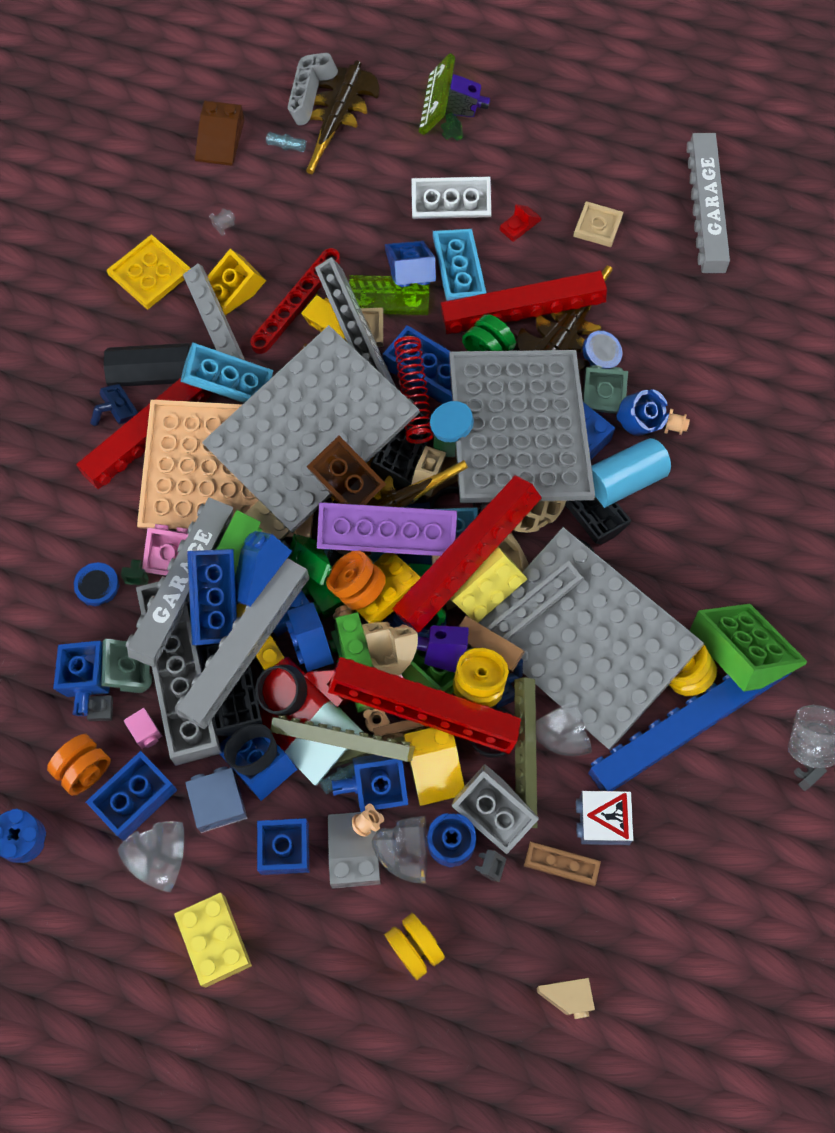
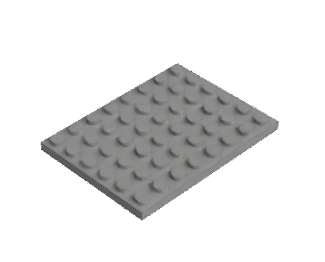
M328 325L202 443L293 533L319 508V502H326L331 497V494L306 466L338 435L367 463L414 419L420 411Z
M576 350L450 352L452 401L466 404L471 409L474 418V425L470 433L455 442L457 463L465 460L468 465L467 469L458 473L460 503L491 502L515 475L533 484L542 497L540 501L594 500L595 490Z
M563 527L522 572L527 580L486 615L479 624L484 627L490 625L569 560L584 580L516 634L509 642L525 651L521 657L523 659V673L528 678L535 679V684L605 747L611 750L704 646V643Z

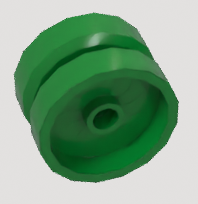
M484 314L474 324V327H471L462 336V342L467 351H512L516 346L515 337L509 327L503 321L490 314Z

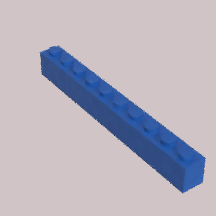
M792 672L762 689L745 692L727 674L722 678L724 682L718 686L716 683H713L701 697L693 696L686 701L687 706L681 710L679 707H676L667 714V719L662 722L660 719L656 720L648 726L650 730L644 734L641 731L636 733L629 739L630 743L624 747L622 744H619L610 751L611 755L604 759L603 756L597 758L591 763L592 767L588 774L600 791H614L791 675Z

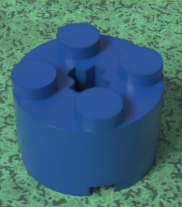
M652 389L642 390L630 394L622 400L616 417L628 433L634 436H641L660 430L666 425L669 418V413L666 412L668 404L660 392Z
M12 809L1 814L0 856L15 863H25L35 859L42 852L45 845L46 830L41 821L20 809Z
M447 813L438 816L431 823L427 834V846L432 858L439 864L450 868L462 865L470 859L476 845V832L471 821L461 814ZM447 836H449L450 838H453L455 836L456 844H453L452 842L448 844Z

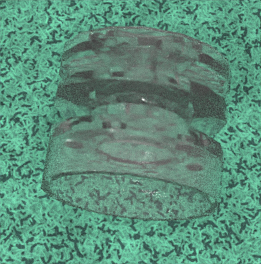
M808 705L798 709L793 722V731L788 742V752L794 759L802 764L816 768L831 767L835 764V710L818 705Z

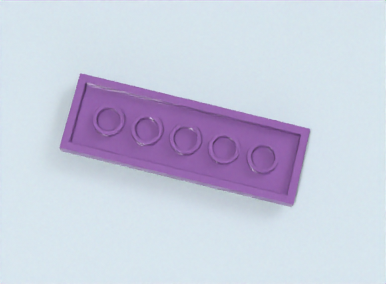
M319 502L317 548L441 556L455 541L457 511Z

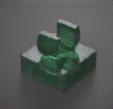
M452 112L445 115L446 122L441 125L444 131L442 136L445 139L453 136L456 141L462 139L461 122Z
M132 559L130 568L122 567L121 577L125 584L140 586L148 584L149 577L145 569H142L141 560Z

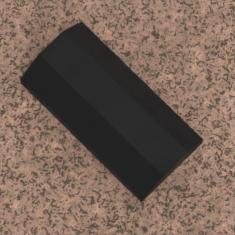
M190 343L107 348L104 351V372L107 386L120 384L121 387L174 384L182 376L184 364L191 347Z
M419 413L416 417H422L425 415ZM425 418L411 421L409 424H426L430 420ZM407 425V429H408V430L413 427V426ZM429 426L417 427L431 429V427ZM405 427L374 456L370 466L383 481L388 476H391L394 488H405L412 484L415 468L425 446L428 444V442L414 444L407 441ZM431 433L411 434L409 438L414 440L425 439L431 436Z
M596 497L594 500L566 501L565 503L566 507L596 544L602 545L615 538L631 523V519L617 502L605 508Z
M219 644L199 648L203 670L208 658L211 655H215L219 649ZM250 665L212 718L216 735L231 737L244 726L262 724Z

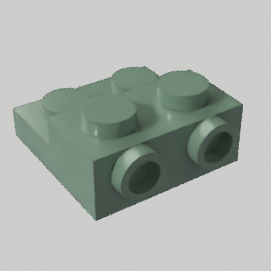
M598 365L586 367L583 380V402L595 412L617 413L622 400L627 394L628 371H623L620 367H612L610 369H602Z
M103 640L101 686L120 688V691L143 693L148 690L152 683V676L149 674L150 666L128 657L127 641Z

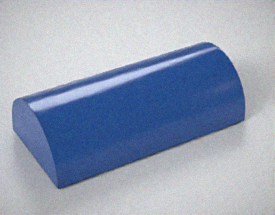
M233 549L187 551L192 645L220 643L222 638L228 636L232 631L233 623L237 619Z

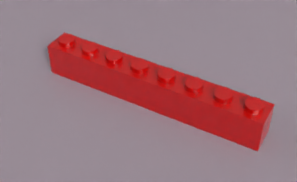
M600 270L441 302V311L446 334L459 333L474 327V324L484 314L495 316L506 323L606 303L607 287Z
M180 378L155 400L206 402L213 392L183 383ZM150 404L76 464L81 474L97 489L107 485L116 474L124 471L128 464L143 455L146 448Z
M515 475L392 608L404 623L418 633L427 625L542 499L533 484Z
M340 657L328 693L510 754L518 741L521 718L445 693L442 690H436L419 682H413L398 675L378 670L375 667L363 665L352 659Z

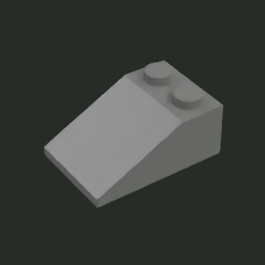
M486 764L456 795L452 803V807L468 818L480 832L506 854L539 820V817L511 787Z
M362 812L328 815L329 873L332 888L381 885L377 831L372 830L371 834L363 837L357 834L352 827V817Z

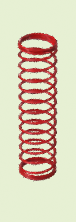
M405 336L399 338L394 343L395 355L397 356L396 362L398 364L397 370L399 371L398 377L400 378L399 385L401 386L400 392L408 396L407 399L426 396V400L412 403L427 404L426 408L419 409V411H427L429 414L415 417L411 421L423 418L430 420L431 418L428 416L431 412L427 410L430 404L426 402L429 397L425 395L428 390L424 387L427 382L423 380L426 376L423 373L425 368L421 365L424 360L420 358L423 354L420 351L422 347L421 340L414 336ZM404 340H416V341H418V342H407V343H403V344L400 345L399 347L396 346L399 342L404 341ZM406 344H418L414 348L400 349V347ZM420 352L418 357H399L403 353ZM421 359L419 364L407 366L400 364L405 360ZM417 366H421L423 368L421 371H413L409 373L402 372V370L405 368H412ZM419 373L424 375L421 379H402L407 375H416ZM424 381L425 383L422 386L411 388L404 386L408 382ZM420 388H424L426 390L422 394H405V392L409 390H415ZM430 421L420 425L408 423L407 425L413 427L408 430L407 425L405 426L407 431L406 440L414 444L430 441L434 437L432 430L417 428L423 426L431 427L429 425ZM431 433V436L425 439L414 440L409 438L411 434Z

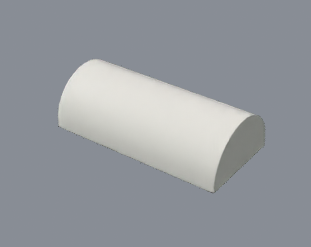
M490 177L411 178L412 219L491 217Z

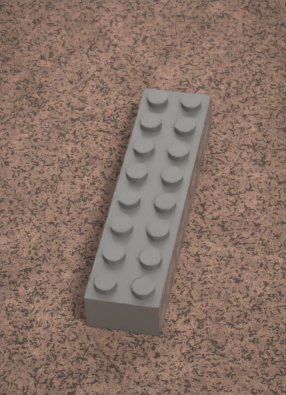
M159 582L136 587L141 615L146 614L150 597L152 595L156 596L159 590L157 589ZM188 603L155 667H152L169 756L175 766L222 753L218 735L214 732L212 720L204 730L181 716L176 709L181 696L187 694L191 689L193 679L203 672L199 646L192 645L190 605Z

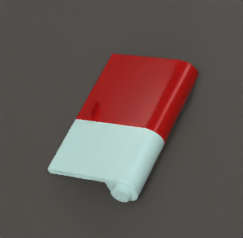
M290 657L282 659L277 664L294 666L305 677L306 673ZM277 668L265 679L263 697L268 707L273 711H281L287 708L295 698L296 684L289 672ZM305 677L307 683L306 700L302 707L294 714L288 715L287 719L298 718L301 719L300 722L304 723L305 720L312 721L314 725L319 723L326 724L327 728H332V726L340 727L341 731L350 729L354 730L356 734L363 732L340 707H336ZM259 704L262 725L271 730L273 717H278L279 715L266 711ZM271 732L276 744L315 786L319 784L344 752L351 750Z

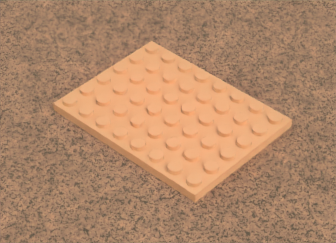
M151 400L137 522L138 528H155V524L169 526L168 530H177V527L189 528L191 522H196L198 518L197 512L200 505L205 504L208 498L233 507V516L236 510L245 513L259 501L202 443L242 404ZM314 513L293 533L290 532L286 537L293 538L294 534L312 538Z

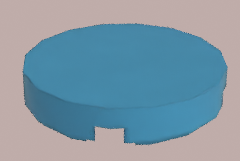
M459 401L443 403L435 409L430 419L432 432L437 439L444 442L459 441V438L466 437L470 433L474 425L471 409Z

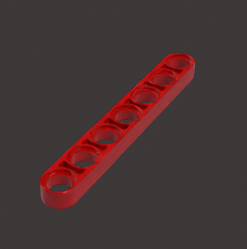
M328 248L323 251L255 332L250 341L252 350L255 353H266L321 288L322 283L319 276L314 274L316 271L315 267L326 261L328 256H335V261L340 264V254L336 249ZM311 283L313 287L311 289H304L303 285ZM299 297L302 300L300 303L294 304L291 302V299ZM283 311H287L290 313V315L286 318H281L279 316V314ZM269 326L278 327L275 332L267 331ZM258 340L266 342L262 347L255 346V343Z

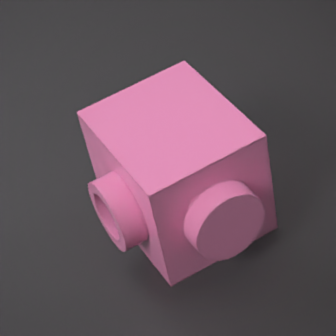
M145 708L123 720L141 749L152 747L162 737Z

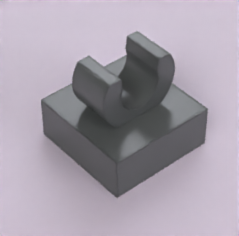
M89 696L87 720H112L113 697Z
M807 759L802 763L807 768V772L801 771L799 767L794 770L795 775L803 779L798 785L804 791L810 788L827 772L821 764L814 768L813 763Z
M487 850L486 854L480 853L479 857L484 860L483 866H475V869L490 880L500 882L507 859L492 850Z

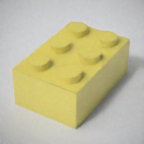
M498 546L451 597V600L471 619L479 623L521 586L527 578Z
M218 893L174 913L200 986L206 988L252 966L226 897L222 893Z

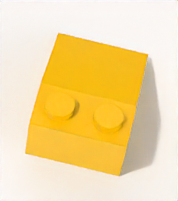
M229 249L207 276L225 315L253 297L266 282L243 256L232 249Z
M434 728L404 734V741L410 742V745L415 746L413 760L409 761L419 805L423 806L455 798L464 788V782L454 735Z

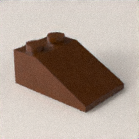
M204 100L199 120L195 161L233 166L245 122L242 105Z
M340 435L306 466L331 496L341 504L366 505L386 485Z

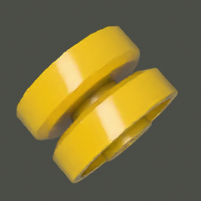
M705 645L669 684L676 693L683 696H696L712 686L716 678L717 667Z
M473 648L466 651L459 658L453 681L454 694L457 697L465 698L480 705L495 706L502 699L509 674L508 665L504 658L495 651L486 648Z
M411 913L402 920V926L409 936L406 937L397 927L391 928L384 936L412 976L419 980L427 973V967L421 959L422 956L433 966L443 961L445 956L428 928L421 923L414 913Z

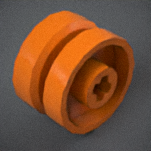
M352 551L345 554L332 566L330 576L326 580V585L348 608L360 610L367 607L380 595L384 588L386 577L384 572L377 565L373 564L365 553Z
M87 734L78 735L65 743L54 754L47 765V771L57 781H61V786L71 796L78 795L94 785L110 765L111 758L101 748L96 749L97 744Z

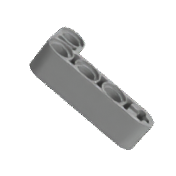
M329 53L307 55L299 60L288 103V110L297 125H304L310 120L319 81L332 79L338 73V69Z

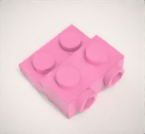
M155 524V528H148L142 572L167 575L171 559H176L179 553L178 547L182 539L186 540L189 535L187 534L188 528L177 527L176 531L168 530L169 526Z

